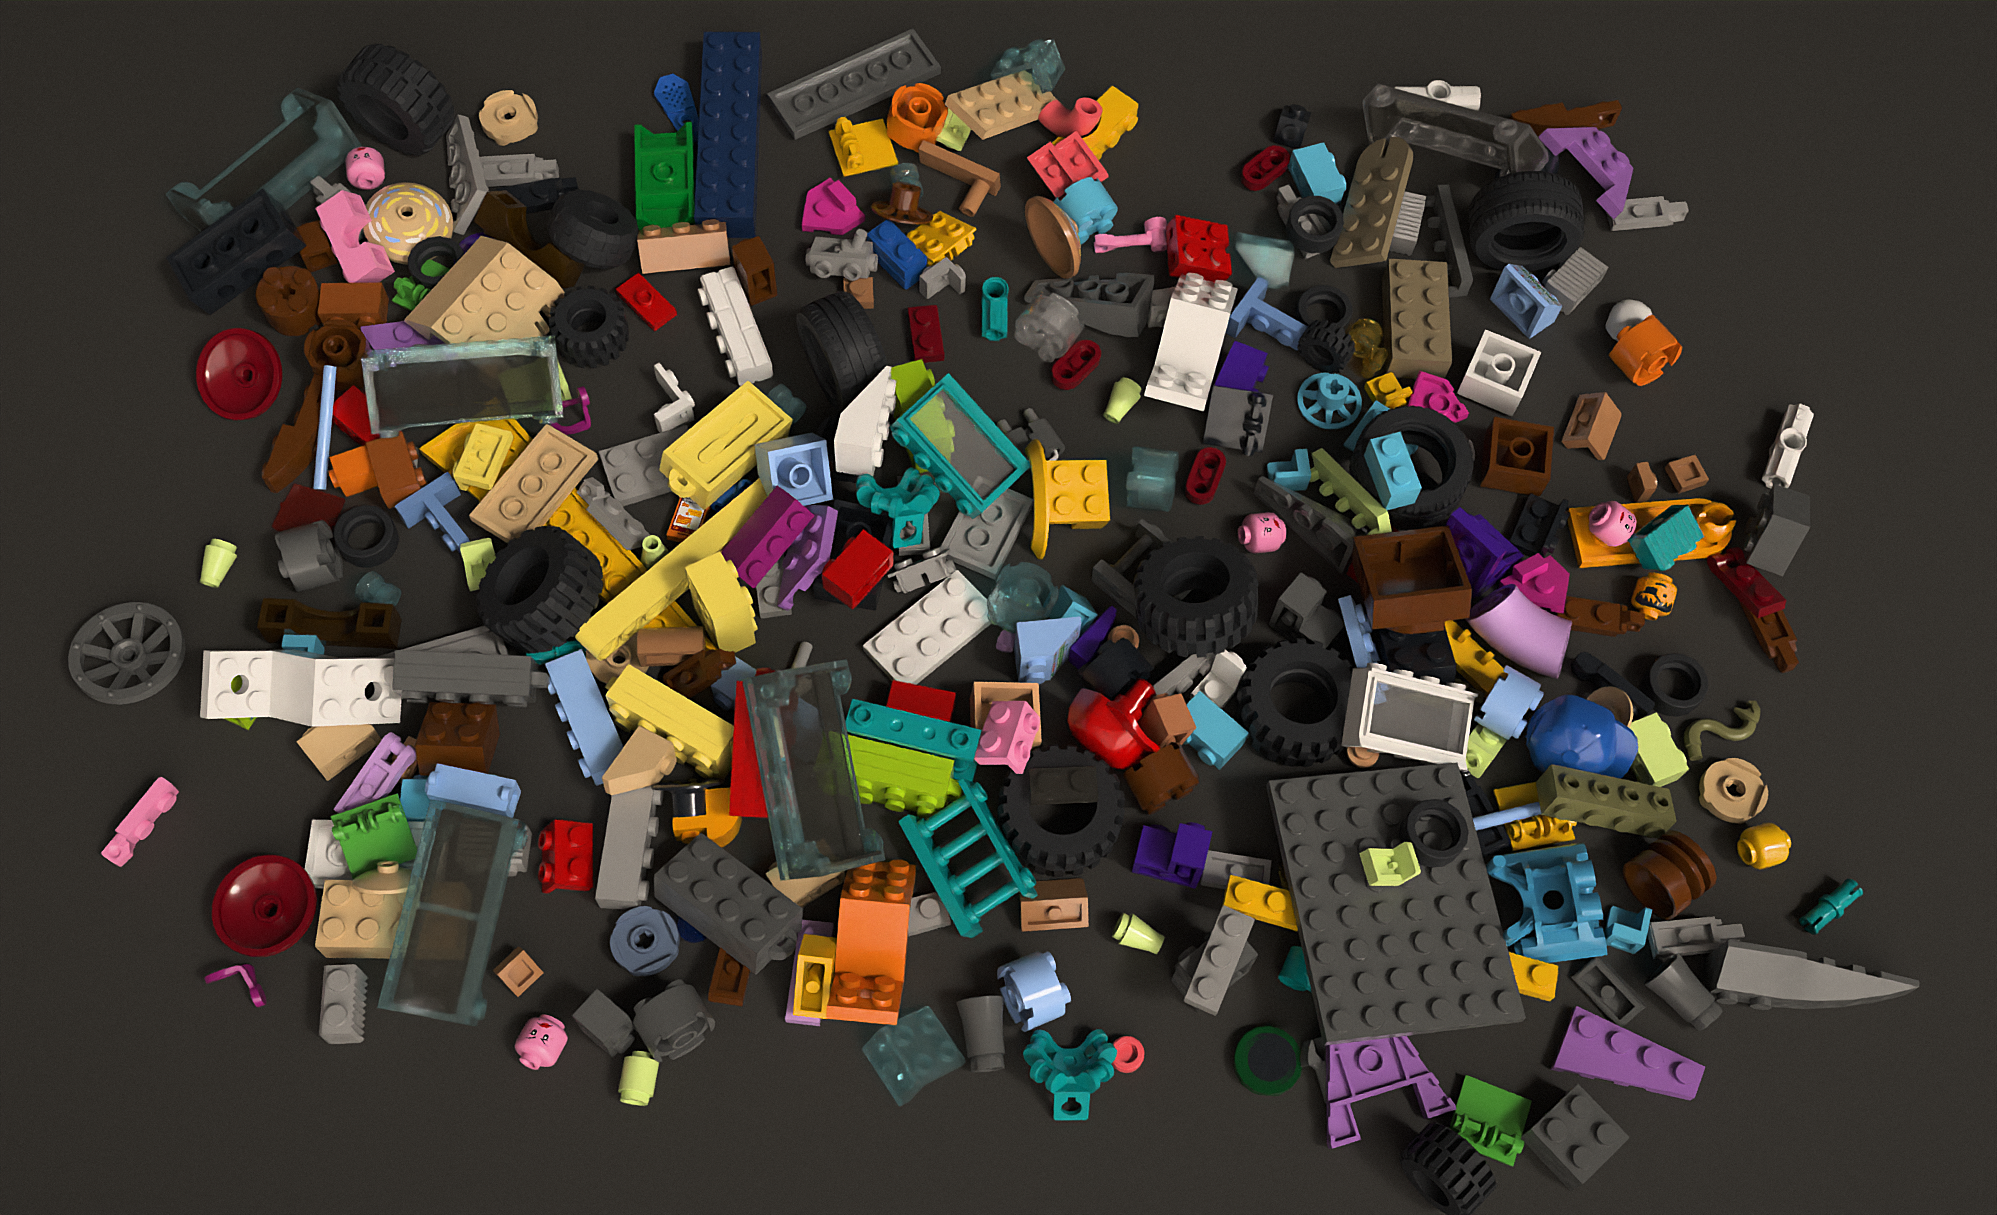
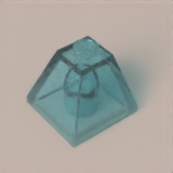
M1236 232L1235 247L1256 278L1260 276L1269 281V288L1280 289L1281 285L1288 286L1295 252L1293 244L1287 240Z

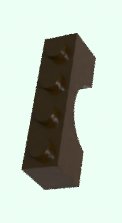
M507 190L487 192L474 220L475 223L483 228V232L496 240L509 243L554 278L561 288L575 287L585 264L576 262L569 256L564 255L553 242L548 243L545 247L538 244L530 234L527 226V207Z
M263 598L257 628L268 643L282 644L283 635H316L323 646L397 649L402 619L393 604L361 602L356 609L333 612L309 607L296 599Z

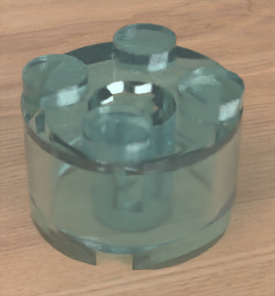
M1134 446L1132 453L1134 469L1133 472H1128L1126 490H1129L1127 506L1170 512L1177 480H1175V474L1178 471V452Z
M1019 562L1018 566L1010 567L1011 564L1005 566L999 573L987 599L988 620L992 624L999 625L1004 630L1014 634L1017 622L1047 620L1059 597L1058 587L1056 586L1055 588L1051 582L1052 576L1042 567L1029 562Z

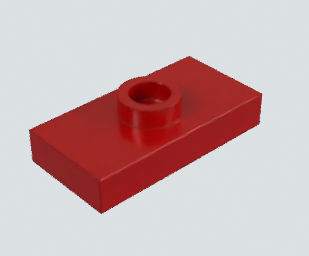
M639 272L616 288L617 295L654 332L677 316L676 309Z

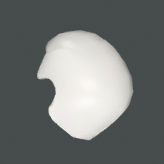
M1622 300L1612 308L1606 322V330L1613 339L1619 341L1616 338L1617 334L1626 326L1633 328L1646 317L1652 315L1651 309L1640 301Z

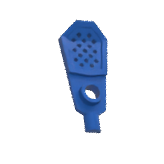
M673 73L660 77L654 91L655 99L677 131L685 124L682 123L684 120L692 122L694 146H697L699 118L688 82Z

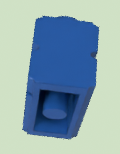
M885 220L867 234V241L873 242V254L878 255V263L904 289H908L920 281L921 273L927 268V256L920 249H916V245L891 220Z

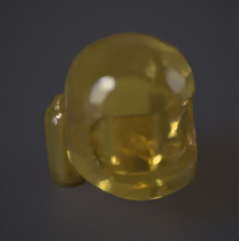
M1362 318L1357 320L1353 324L1352 329L1347 331L1346 334L1349 333L1352 337L1350 340L1355 342L1354 347L1356 349L1353 355L1363 358L1362 376L1370 379L1383 366L1388 357L1387 348H1379L1383 338V330L1380 324L1373 319Z

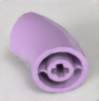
M1515 584L1505 585L1493 591L1470 609V618H1465V620L1492 648L1526 669L1558 679L1569 641L1572 621L1543 610L1530 601Z

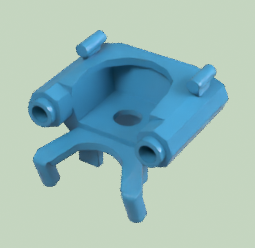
M1585 843L1503 854V856L1496 855L1486 864L1487 873L1491 877L1512 885L1522 898L1523 915L1520 921L1503 932L1506 945L1510 946L1514 943L1515 954L1547 963L1607 955L1604 931L1602 926L1599 925V920L1603 919L1602 906L1598 892H1592L1594 887H1596V879L1592 861L1588 860ZM1548 891L1559 892L1564 898L1563 905L1556 910L1547 908L1543 903L1545 893ZM1535 930L1534 937L1522 938Z

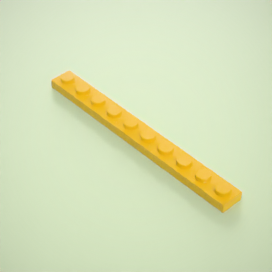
M1230 874L1222 906L1225 905L1259 921L1298 931L1288 890ZM1509 952L1519 993L1549 1002L1555 998L1559 966Z

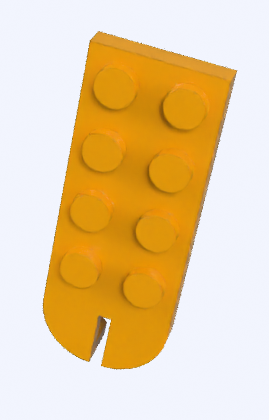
M1702 498L1621 504L1635 515L1637 521L1635 533L1671 505L1688 504L1704 534V538L1696 542L1697 547L1693 551L1678 556L1674 561L1708 558L1710 555L1721 553L1730 542L1732 530L1736 523V520H1730L1734 513L1727 505ZM1595 506L1568 509L1567 512L1570 515L1567 522L1579 568L1640 563L1636 553L1633 552V548L1630 546V542L1612 547L1590 532L1589 514Z

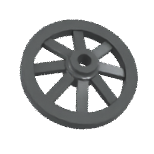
M143 602L118 604L97 613L77 632L69 649V670L76 684L89 697L107 704L135 703L158 693L173 680L184 661L186 651L185 637L176 620L161 607ZM133 618L131 637L123 639L112 623ZM145 619H152L162 624L142 644ZM104 629L115 645L110 650L90 645V643ZM168 635L170 636V651L150 653ZM85 655L112 662L85 672ZM164 663L152 677L146 671L148 665ZM118 673L109 688L93 683V681ZM131 675H137L142 681L141 684L124 688Z

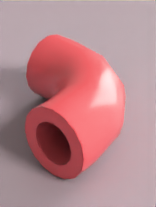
M1084 97L1079 98L1074 108L1069 110L1058 100H1053L1042 109L1038 120L1045 128L1057 136L1066 138L1077 131L1082 137L1089 134L1098 123L1102 115V107L1097 101Z

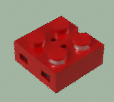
M1175 214L1166 226L1169 276L1180 278L1181 274L1196 273L1203 276V280L1211 282L1216 280L1226 281L1232 274L1230 253L1225 251L1229 246L1228 226Z

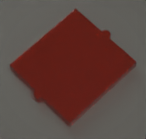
M294 483L285 502L280 503L281 509L272 528L282 532L283 530L323 520L332 529L346 501L342 497Z

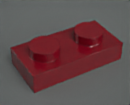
M937 305L908 307L914 360L922 359L923 363L944 361L945 354Z

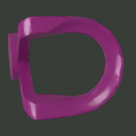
M584 386L576 388L578 398L561 401L550 409L548 415L550 426L565 435L585 431L591 427V419L587 405H590V401ZM581 403L585 418L583 421L567 427L561 426L556 422L555 414L560 409Z
M252 964L229 967L204 977L206 984L240 972L250 989V995L255 1006L259 1008L267 1004L265 993L261 985L257 984L255 969Z

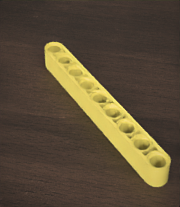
M760 478L593 615L587 623H584L579 628L580 631L575 635V639L595 658L602 661L689 589L684 567L719 551L722 552L767 498Z

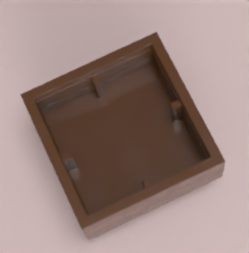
M1449 526L1353 537L1352 566L1372 629L1386 628L1398 633L1418 634L1443 631L1445 621L1470 618L1472 588Z

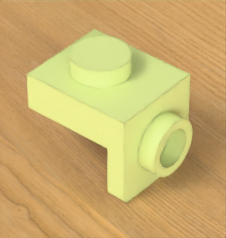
M948 108L943 130L937 136L936 141L943 143L948 148L961 151L972 129Z
M491 538L460 544L470 591L480 589L479 583L481 578H484L486 575L485 570L488 564H492L496 559Z
M1479 723L1469 735L1466 754L1467 769L1476 778L1481 777L1507 741L1502 736Z
M1404 842L1393 849L1368 848L1359 853L1369 886H1399L1421 873L1411 842Z

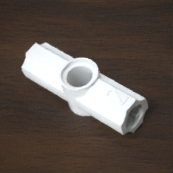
M1442 80L1432 81L1428 86L1395 87L1392 102L1393 110L1396 112H1423L1425 115L1433 118L1442 116L1445 111H1478L1480 108L1481 91L1480 87L1450 86Z
M1789 404L1786 408L1775 442L1769 449L1770 457L1762 477L1766 487L1772 488L1773 484L1786 488L1790 486L1800 454L1807 445L1806 436L1814 415L1810 411V407L1803 404Z

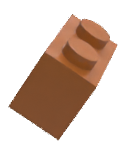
M382 282L321 283L318 315L322 323L341 319L354 323L359 329H361V326L385 324L387 322L389 298Z
M403 432L366 442L380 494L388 509L394 508L395 505L420 490L422 486L427 485L422 468H416L414 460L419 459L416 446L413 441L407 442Z

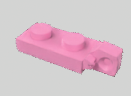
M158 777L115 829L117 834L101 854L115 865L122 867L133 856L135 844L139 840L145 839L152 832L154 821L159 815L171 809L179 791L163 777Z

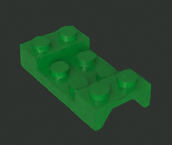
M686 122L676 133L653 134L642 125H634L636 221L639 230H643L645 226L658 225L660 228L672 227L673 224L679 222L695 225V149L692 122Z

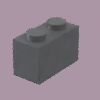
M598 989L572 1015L581 1030L612 1058L618 1052L620 1054L624 1053L635 1040L633 1035L637 1031L629 1016Z

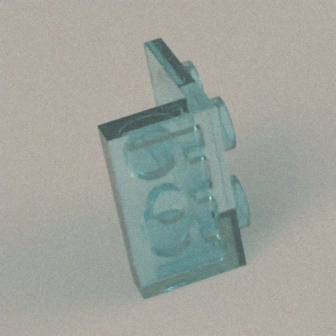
M1037 39L1029 43L1028 47L1019 49L1016 46L1004 51L1002 58L996 63V67L990 75L992 80L1032 68L1033 80L1036 85H1039L1043 94L1054 89L1065 71V67L1054 39L1047 41Z
M929 1006L899 1019L897 1025L888 1024L880 1028L862 1048L899 1107L910 1102L926 1084L961 1067L966 1062Z

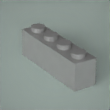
M651 786L612 795L595 896L600 908L630 910L641 906L642 901H647L649 881L645 880L646 869H651L653 866L654 849L650 848L651 837H656L658 833L659 818L655 817L656 805H662L664 790H652Z

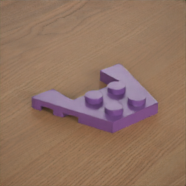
M1596 127L1548 128L1538 137L1555 156L1567 148L1606 190L1596 201L1613 219L1624 210L1633 167L1629 164L1628 157L1614 148L1610 143L1609 137L1604 132L1599 131Z
M1407 1036L1326 1045V1126L1328 1149L1361 1140L1350 1103L1403 1086L1413 1085L1423 1119L1457 1110L1451 1098H1447L1438 1085L1439 1081L1423 1064L1418 1056V1051Z

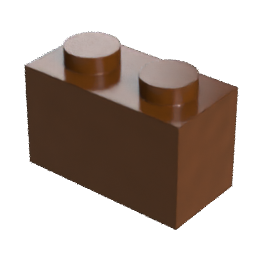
M760 236L744 239L738 244L733 245L732 252L735 271L750 306L778 296L774 262Z

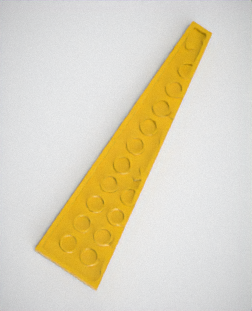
M496 397L420 447L421 454L444 473L448 472L454 479V464L458 459H461L465 450V439L469 433L472 434L476 423L511 431L514 438L496 478L495 485L533 440ZM471 485L467 489L480 502L490 491ZM574 488L544 526H555L566 530L597 556L603 573V579H601L603 589L602 593L598 594V597L608 604L648 570L631 550H626L586 510L589 505L576 493L577 489ZM674 601L643 628L690 627L697 625ZM706 636V651L711 649L718 650Z

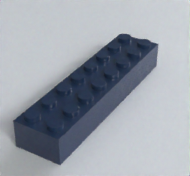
M704 32L694 219L695 225L702 224L703 221L710 219L726 222L728 238L756 237L762 74L760 32Z

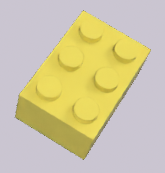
M719 551L684 567L694 609L703 626H705L714 646L717 649L729 652L734 651L736 653L755 644L754 631L758 630L754 620L755 613L751 606L753 600L746 586L740 587L737 580L739 575L731 560L725 561Z

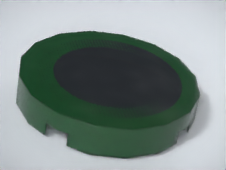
M1272 1026L1257 1027L1246 1033L1236 1046L1234 1053L1235 1074L1241 1084L1254 1094L1271 1097L1280 1096L1290 1090L1301 1076V1049L1295 1039L1284 1030Z

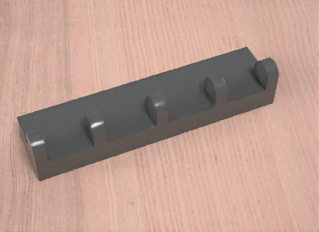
M1449 184L1438 185L1435 194L1426 197L1424 206L1433 207L1435 217L1429 218L1427 224L1429 228H1438L1441 241L1433 243V248L1435 252L1444 251L1447 273L1450 275L1452 286L1448 287L1449 297L1467 296L1473 282V277Z

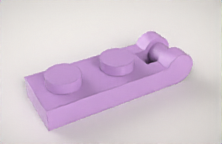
M392 732L385 735L333 810L337 813H342L387 797L407 767L416 760L415 748L411 745L405 746L400 742L401 738ZM391 753L397 756L393 764L386 761Z

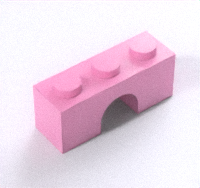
M341 190L316 208L320 217V225L329 237L332 244L331 250L338 258L343 269V277L348 283H377L395 272L383 246L369 242L359 244L361 229L372 221L360 195Z

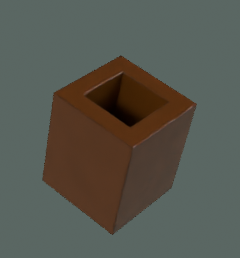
M320 220L304 223L296 227L307 245L299 252L310 272L338 263L331 250L328 237L320 225Z

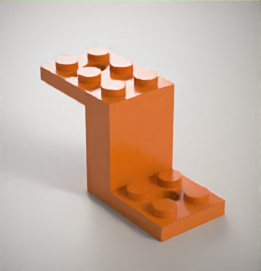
M865 856L850 859L840 897L835 974L827 1003L826 1019L897 1025L905 979L910 908L916 877V865L909 864L904 860L880 862Z

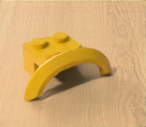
M1033 439L1027 445L1025 454L1030 462L1034 499L1031 549L1038 559H1043L1047 548L1049 524H1072V529H1102L1110 521L1106 460L1046 461L1040 440Z

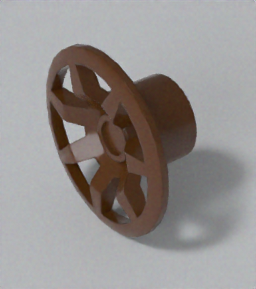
M895 182L892 185L890 201H877L871 205V209L875 214L894 222L921 225L933 221L932 213L918 206L921 188L914 184ZM897 213L896 217L891 216V214ZM904 215H908L909 219H903Z

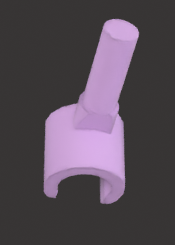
M1010 629L1003 630L998 637L996 649L1002 652H1012L1015 632Z

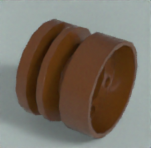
M1674 830L1665 832L1648 846V850L1638 853L1624 864L1623 867L1625 882L1635 898L1644 907L1652 909V914L1667 920L1676 917L1691 904V900L1701 897L1704 892L1712 888L1716 884L1717 879L1715 868L1702 848L1687 835Z

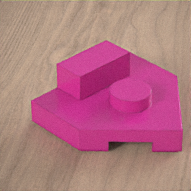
M830 177L807 192L802 231L814 232V230L830 231L831 234L844 235L865 221V214L856 206V198L839 180L834 182Z
M1419 371L1408 401V407L1421 406L1423 408H1430L1444 414V416H1447L1455 423L1466 419L1469 415L1465 405L1460 403L1453 393L1454 388L1447 379Z
M1538 553L1514 565L1512 575L1500 580L1499 588L1515 584L1537 606L1551 608L1550 612L1564 613L1570 573L1551 555L1543 558Z

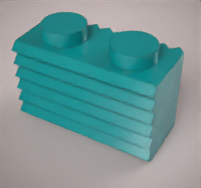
M1688 504L1671 505L1628 539V542L1631 543L1630 546L1633 548V552L1636 553V557L1642 564L1641 567L1643 569L1664 571L1675 564L1674 559L1678 558V556L1693 551L1697 547L1696 542L1704 538V534Z

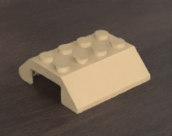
M480 236L405 318L404 322L428 340L433 335L438 337L479 369L478 378L497 391L501 387L498 375L511 369L501 355L505 353L512 362L520 365L525 360L524 357H527L541 342L543 336H546L550 331L549 326L539 312L542 310L550 318L551 307H556L555 301L558 298L563 299L565 292L554 278L509 243Z

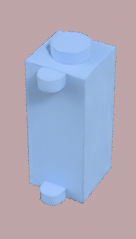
M438 763L435 771L429 774L425 784L426 795L433 806L506 822H512L521 794L516 780Z

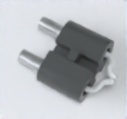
M1032 408L1026 409L1023 413L1029 422L1028 429L1023 430L1022 427L1012 430L1005 419L997 423V427L1028 461L1025 448L1033 439L1040 440L1046 461H1056L1065 450V445L1046 419H1039Z

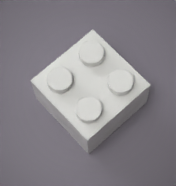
M1485 329L1457 394L1513 416L1524 395L1541 352Z

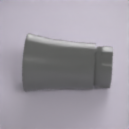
M1680 953L1673 955L1660 965L1644 982L1646 987L1660 996L1687 1023L1690 1022L1698 1031L1708 1027L1723 1012L1722 1008L1714 1001L1715 997L1693 974Z
M1003 996L974 997L956 1002L965 1036L967 1058L970 1059L971 1072L973 1073L990 1072L1005 1068L1003 1059L1005 1054Z

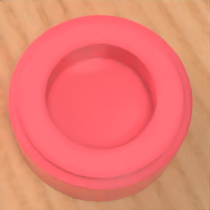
M1122 1036L1113 1042L1117 1049V1056L1113 1063H1111L1112 1066L1123 1073L1137 1070L1144 1059V1048L1140 1041L1131 1036Z

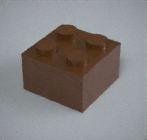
M1493 417L1484 436L1480 486L1528 495L1531 493L1540 497L1551 477L1554 427Z
M430 702L415 743L420 775L429 776L432 771H435L437 763L488 774L500 736L496 704Z

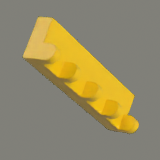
M1453 620L1445 621V628L1456 662V670L1476 690L1484 692V697L1487 698L1499 676L1506 679L1508 674L1493 659L1495 655L1491 651L1487 653L1470 637L1472 633L1468 629L1464 631Z

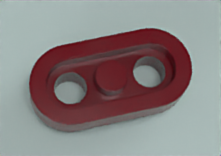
M1277 145L1264 149L1243 167L1241 175L1242 184L1253 191H1259L1267 187L1288 169L1290 162L1289 152Z
M1081 340L1075 343L1053 365L1051 379L1054 385L1063 390H1071L1077 387L1099 365L1101 358L1099 345L1091 340ZM1088 357L1090 360L1085 361L1081 358ZM1063 375H1068V376H1070L1071 378L1065 379V378H1062V376H1063Z
M1207 447L1198 452L1185 486L1186 497L1192 503L1204 505L1213 500L1226 465V457L1219 449ZM1211 464L1214 466V468L1209 469L1205 465ZM1202 489L1205 493L1200 494L1197 493L1195 490Z

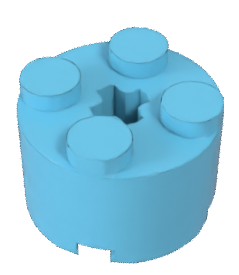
M1092 177L1084 178L1070 185L1064 190L1067 195L1061 201L1058 197L1053 201L1077 224L1080 244L1086 242L1089 235L1097 231L1099 234L1109 231L1113 227L1111 220L1118 211L1117 205L1100 180L1096 178V181H1094Z

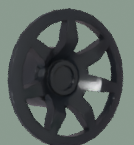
M720 778L677 780L651 786V789L667 790L672 793L674 817H692L706 814L705 790L707 787L724 784L725 780Z

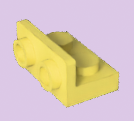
M478 423L475 424L472 434L469 433L465 439V450L461 459H458L453 467V477L460 490L467 491L469 485L492 490L514 438L511 431Z

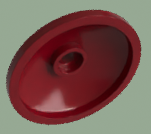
M244 328L224 330L207 342L199 356L196 369L198 389L207 406L224 418L249 420L258 417L271 407L279 394L282 384V365L279 355L272 343L258 332ZM252 371L253 376H252V379L250 380V379H249V374H250V372Z
M262 855L248 859L237 865L225 876L215 893L212 904V921L215 931L226 946L245 956L267 957L283 952L293 946L311 925L317 906L315 885L307 871L289 858L278 855ZM277 906L276 914L269 916L270 909Z

